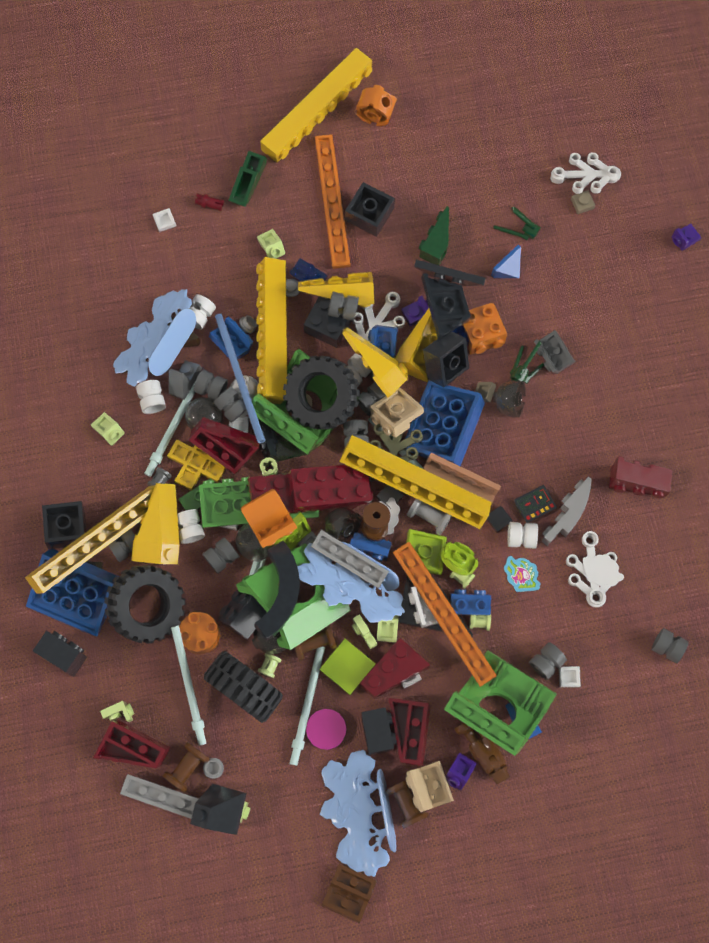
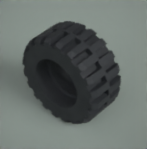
M311 356L310 359H303L299 365H295L292 368V374L288 373L286 377L288 383L284 384L283 390H286V395H283V399L288 403L286 409L292 413L291 417L299 421L301 425L311 429H333L338 427L339 424H344L347 418L354 414L353 409L359 403L357 401V396H360V390H357L359 383L354 378L353 371L348 369L345 363L327 356ZM317 375L331 377L337 386L336 401L330 409L325 411L313 409L306 398L307 386Z
M148 565L133 566L130 570L125 569L121 572L120 577L116 576L112 580L114 584L112 587H108L107 592H109V596L105 597L104 601L107 604L105 614L109 616L108 622L115 628L118 634L132 641L148 644L154 643V640L161 641L165 639V635L170 636L172 634L171 627L180 625L181 621L178 619L180 615L184 616L185 610H182V605H186L185 598L181 596L184 594L182 587L178 586L179 581L172 577L168 571ZM150 585L159 592L161 599L160 609L157 615L150 621L145 623L137 622L132 618L129 611L130 598L139 587Z
M226 651L221 652L204 674L205 681L261 723L268 720L283 697V694Z

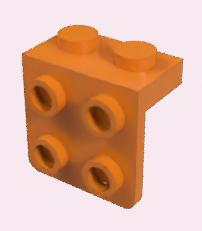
M489 303L469 310L471 318L467 323L463 324V327L469 338L468 350L470 355L475 353L481 354L487 349L503 346L506 341L507 332L495 305Z
M275 489L269 490L241 507L244 517L262 548L273 545L276 540L290 535L297 529L296 524Z

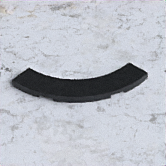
M284 541L267 550V554L272 560L279 577V588L276 600L270 610L254 624V627L266 642L285 626V623L295 609L299 594L300 580L298 567L293 554Z

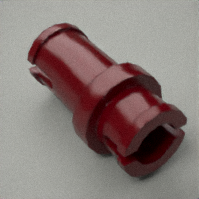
M197 193L195 205H200L204 209L208 207L222 211L224 200L209 197L208 194L201 195Z

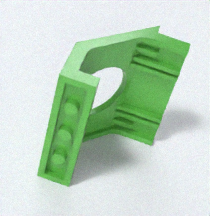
M300 349L296 350L287 366V375L288 373L292 374V368L295 365H299L301 360L310 359V356ZM317 375L307 386V391L315 393L321 400V411L328 410L333 406L337 398V386L331 377ZM259 393L252 400L257 418L307 455L319 447L333 430L331 428L311 429L301 425L300 422L289 416L286 409L287 401H283L281 404H274Z
M306 544L290 549L297 566L303 563H310L304 553ZM271 563L268 566L260 567L258 572L253 575L245 576L236 586L239 592L254 596L268 612L278 595L279 577L274 564ZM314 585L315 595L313 598L304 603H296L292 615L280 630L281 637L277 639L279 647L289 650L295 648L351 611L349 604L338 603L337 605L329 606L323 596L324 585Z
M488 650L484 656L497 676L480 687L472 675L459 693L457 691L453 693L444 710L516 756L547 713L557 694ZM492 695L507 699L515 709V720L510 725L506 724L479 706L481 700Z

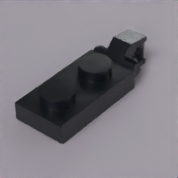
M258 418L265 438V442L259 443V449L262 450L264 459L274 458L277 455L275 449H277L276 444L278 443L275 430Z

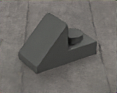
M185 360L179 372L169 369V394L185 400L203 368L199 364Z

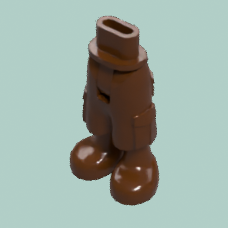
M465 723L454 728L458 735H464L471 744L468 748L471 754L479 761L489 778H493L496 785L510 778L506 770L508 766L499 745L480 734L482 739L478 740L473 728Z

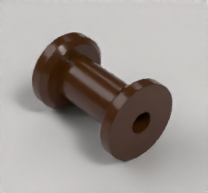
M373 502L365 507L361 531L366 539L380 541L387 535L391 514L386 505L380 502Z
M330 625L295 647L299 661L303 660V653L326 645H329L331 649L337 648Z
M189 742L185 745L188 752L172 773L164 772L162 775L184 793L187 791V786L184 783L201 761L207 763L210 758Z
M406 780L385 790L387 795L394 794L405 817L404 822H402L403 829L429 816L428 812H420L415 807L413 796Z

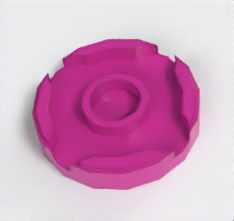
M331 709L316 711L307 722L306 732L308 739L313 746L319 749L330 750L336 748L342 743L346 735L344 719L338 712Z

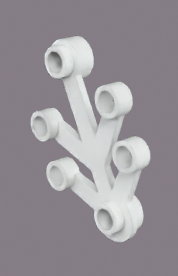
M572 153L569 158L570 164L576 165L582 171H564L563 168L556 167L552 170L550 179L555 184H561L565 178H583L581 181L574 182L572 188L574 193H582L583 189L590 182H592L591 192L600 193L607 183H615L620 179L621 171L615 166H607L598 160L599 157L596 153H589L587 163L600 169L594 170L580 160L581 156L578 153ZM595 178H601L599 181H593Z
M390 292L386 295L385 305L376 318L372 309L373 304L369 307H362L366 312L369 324L366 334L362 325L363 315L356 312L355 317L361 318L360 321L355 319L352 321L356 326L357 334L368 341L369 330H372V327L375 325L402 328L405 324V319L402 316H396L394 320L383 322L391 308L399 306V294ZM393 296L396 298V300L392 301L390 300V297ZM401 320L403 323L397 324L396 321Z
M592 531L586 532L583 535L582 544L587 549V556L594 558L596 557L595 545L599 539L598 535ZM586 538H591L593 542L591 544L587 543ZM614 552L607 553V555L614 557L615 562L617 561V555ZM569 555L566 559V564L569 567H575L586 577L583 563L578 560L576 555ZM569 558H574L575 564H571ZM571 574L568 578V583L571 586H577L586 594V600L590 606L601 607L605 603V593L611 587L610 585L599 587L595 582H590V588L581 581L578 574ZM571 577H576L577 583H573ZM593 595H597L599 601H594Z

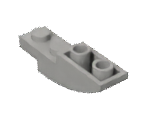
M589 476L585 481L581 479L575 485L576 491L572 495L568 493L563 498L562 502L564 504L560 508L563 511L555 519L557 523L554 527L549 526L542 533L545 536L542 542L546 546L559 533L566 537L580 519L586 507L591 489V478Z

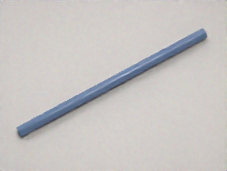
M217 314L215 318L257 442L263 443L265 438L222 314Z

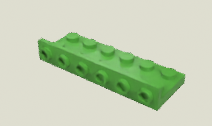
M249 477L241 478V481L234 482V479H223L222 483L215 484L214 480L203 481V485H199L203 528L249 524L241 511V507L251 501L248 486ZM319 510L314 512L307 511L301 514L306 519L318 518ZM301 512L292 513L290 516L294 519Z

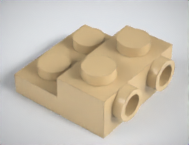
M399 387L390 397L385 396L370 406V418L375 425L380 424L387 436L393 435L396 438L410 428L411 421L424 413V407Z

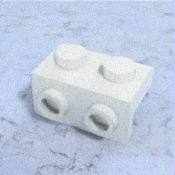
M411 587V593H408L411 605L415 604L417 612H414L416 623H420L421 628L439 624L416 587Z

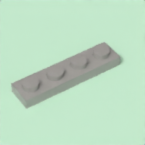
M322 530L311 546L377 588L381 586L389 573L388 570Z
M127 774L120 792L124 796L190 819L192 818L194 805L198 798Z

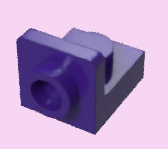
M690 223L682 229L677 228L672 238L674 244L683 251L700 241L701 236Z
M419 296L418 301L401 309L409 326L421 320L429 309L428 301L424 300L423 296Z
M459 753L445 776L448 784L453 788L462 790L477 763Z

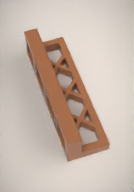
M430 453L423 467L424 470L490 502H493L501 487L433 453Z

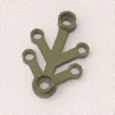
M380 424L374 426L375 433L381 437L390 451L389 453L395 456L400 451L423 439L422 432L416 429L411 432L410 437L401 441L402 434L396 438L393 437V440H391L383 430L377 431L379 427H382ZM420 434V437L414 438V435ZM378 440L370 442L372 445H379L378 448L381 449V444ZM409 447L406 450V454L400 458L407 462L415 460L418 457V451L415 447ZM411 451L416 452L413 456H410L409 453Z

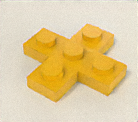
M179 440L175 441L167 455L168 458L183 465L175 479V483L191 491L201 475L219 483L227 469L197 446L191 447Z

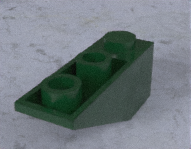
M446 206L444 211L439 212L436 218L437 223L435 226L431 225L427 233L429 236L426 240L423 239L418 248L420 250V258L436 265H440L448 250V206Z

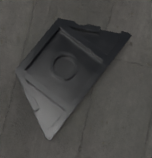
M417 259L414 265L415 268L429 274L435 280L441 278L461 286H484L486 279L485 277Z
M423 273L421 280L437 338H441L467 323L471 315L461 285L449 283L441 278L435 280L429 278V274Z

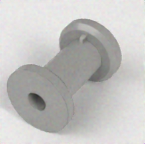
M415 499L407 513V516L410 518L416 514L436 526V533L439 536L452 518L451 515L444 514L418 499Z

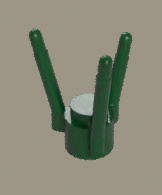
M514 206L512 207V212L526 223L522 229L524 234L496 225L493 226L496 230L521 237L526 241L529 238L534 239L541 229L540 226L529 220Z
M541 341L534 347L524 365L518 367L524 345L520 347L514 366L510 371V379L519 385L527 384L545 366L544 363H541L528 375L529 370L527 366L542 344Z

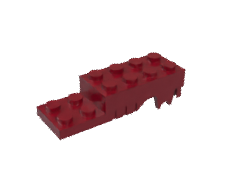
M348 465L290 469L288 474L248 478L251 501L269 490L275 489L289 514L321 511L339 507L340 510L354 509L359 505H368L373 498V493L370 490V476Z

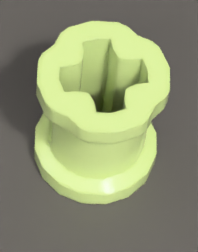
M265 458L261 461L260 469L263 476L277 475V463L273 458ZM270 465H272L273 470L269 469L268 471H266L265 466L269 467Z
M452 572L449 577L457 580L463 585L462 588L465 589L474 579L475 575L464 576Z
M491 614L470 615L469 629L475 627L490 631Z
M265 653L264 656L266 658L258 672L274 679L275 669L282 660L274 655Z

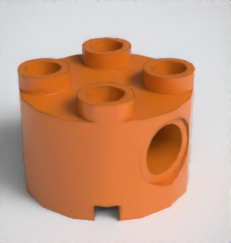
M374 85L373 88H365L357 104L356 115L368 124L375 122L377 123L376 126H385L389 123L397 98L384 91V88L380 85Z
M192 612L181 622L179 628L183 645L191 653L198 655L206 654L213 651L219 644L221 637L220 629L214 618L209 614Z

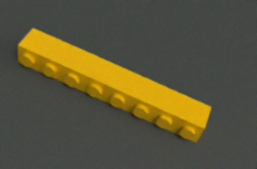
M355 48L260 141L261 150L276 163L284 159L293 147L299 145L305 135L307 136L311 133L317 123L320 124L324 120L328 112H332L341 100L346 99L352 89L358 87L364 77H368L371 74L372 60L358 48Z
M264 257L256 268V273L258 274L256 306L259 311L256 323L259 325L256 337L257 342H259L257 359H259L257 394L259 393L271 403L281 404L284 401L283 395H286V390H283L284 384H287L286 261Z
M354 435L351 436L340 459L341 463L478 529H481L489 516L492 502Z
M155 485L147 487L27 575L25 578L36 594L45 593L139 523L142 518H145L148 502Z

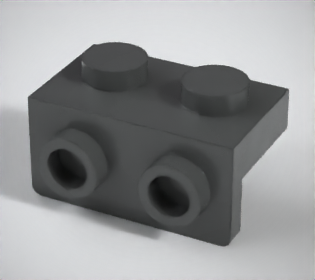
M556 330L541 340L536 339L534 341L536 345L539 341L542 342L537 353L539 356L544 357V365L549 372L552 371L558 374L576 362Z

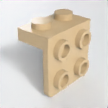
M440 761L407 771L406 782L414 794L413 803L420 812L454 801Z

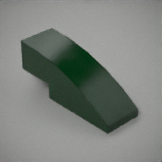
M248 151L228 201L244 207L247 206L268 160L265 156Z

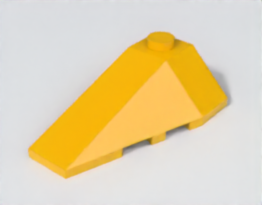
M372 272L348 274V278L332 276L328 281L319 278L298 282V291L331 299L332 292L334 291L343 293L344 297L348 295L359 297L358 305L360 307H369L371 304H374Z
M430 309L426 311L404 341L395 358L399 364L403 363L405 365L408 375L425 382L430 380L427 379L423 349L438 339Z
M348 327L343 330L342 334L355 353H361L363 365L373 371L374 377L372 378L384 394L390 397L408 378V370L403 363L399 364L396 359Z
M156 483L148 502L145 518L141 520L140 524L142 525L139 533L135 535L133 540L132 561L178 564L179 531L175 484Z

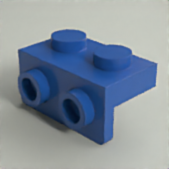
M227 317L225 325L236 357L240 359L250 352L253 341L235 321ZM218 327L210 332L209 338L228 357Z
M375 325L372 327V330H369L368 341L395 359L398 328Z
M355 532L350 542V545L376 561L382 562L388 559L391 548L390 541H370L363 534Z
M454 589V593H450L451 606L456 614H491V595L486 594V590H474V593H466L464 589Z

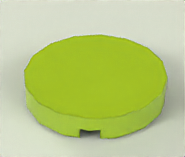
M448 542L441 550V558L444 564L451 571L459 575H471L478 567V559H475L474 552L462 543L455 542L453 544Z

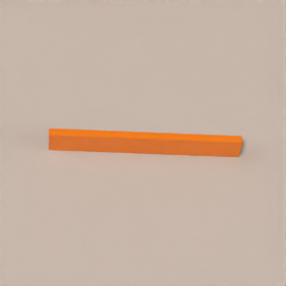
M332 134L315 136L332 269L351 267Z
M407 542L395 550L393 554L478 685L481 687L497 676L411 543Z

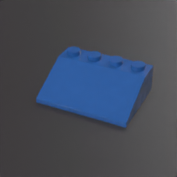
M428 381L419 403L424 407V413L412 421L405 439L411 436L413 430L418 429L422 432V441L415 442L409 446L417 449L418 456L428 459L430 453H433L461 466L485 401L481 393L449 385L442 387L432 381ZM420 434L414 435V438L420 437Z
M51 548L43 553L39 566L60 551ZM85 562L45 593L36 594L33 588H31L26 607L97 637L107 617L105 614L107 604L104 603L105 597L109 596L107 589L109 586H113L114 582L112 580L117 575Z

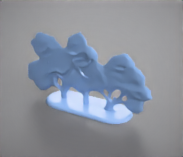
M182 289L179 292L173 290L166 295L156 298L152 307L154 320L151 323L145 321L138 327L128 329L127 341L131 344V348L121 352L113 364L116 374L128 371V384L135 387L137 383L145 381L148 376V367L155 376L166 373L193 332L196 325V315L189 309L192 305V300L187 297V289ZM173 312H175L176 316L172 320L171 315Z
M342 542L389 571L378 588L382 590V596H378L375 586L370 588V583L365 582L353 572L338 563L332 564L333 560L312 548V543L306 546L304 553L310 563H303L297 566L299 579L311 586L324 585L323 596L329 606L337 605L338 603L351 604L352 600L356 599L360 602L363 615L371 623L381 620H392L395 615L401 616L402 613H405L401 606L403 601L402 594L398 591H393L399 587V578L391 569L352 545Z
M360 750L350 754L346 766L330 760L327 766L322 769L321 774L325 786L335 795L324 802L320 815L325 819H331L332 824L337 828L345 827L348 831L345 838L339 843L336 858L356 872L364 871L367 876L375 877L378 868L386 866L390 861L389 854L381 847L383 838L387 836L391 851L396 852V836L389 796L385 792L387 785L382 769H379L377 771V783L373 782L370 779V774L375 767V760L366 755L364 750ZM366 781L369 785L363 786L362 783ZM376 789L379 790L381 806H376L370 798V793ZM382 811L385 828L378 830L373 826L371 818L375 812ZM370 829H374L376 832L371 833ZM378 835L379 837H376L377 842L370 846L369 840L373 836ZM379 846V850L374 852L375 847Z

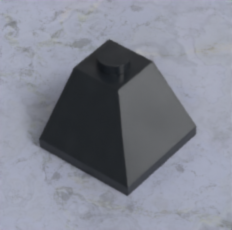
M212 784L196 801L190 824L208 830L237 835L247 793Z

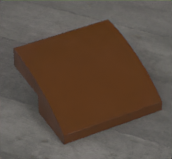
M339 864L321 906L360 923L377 880Z

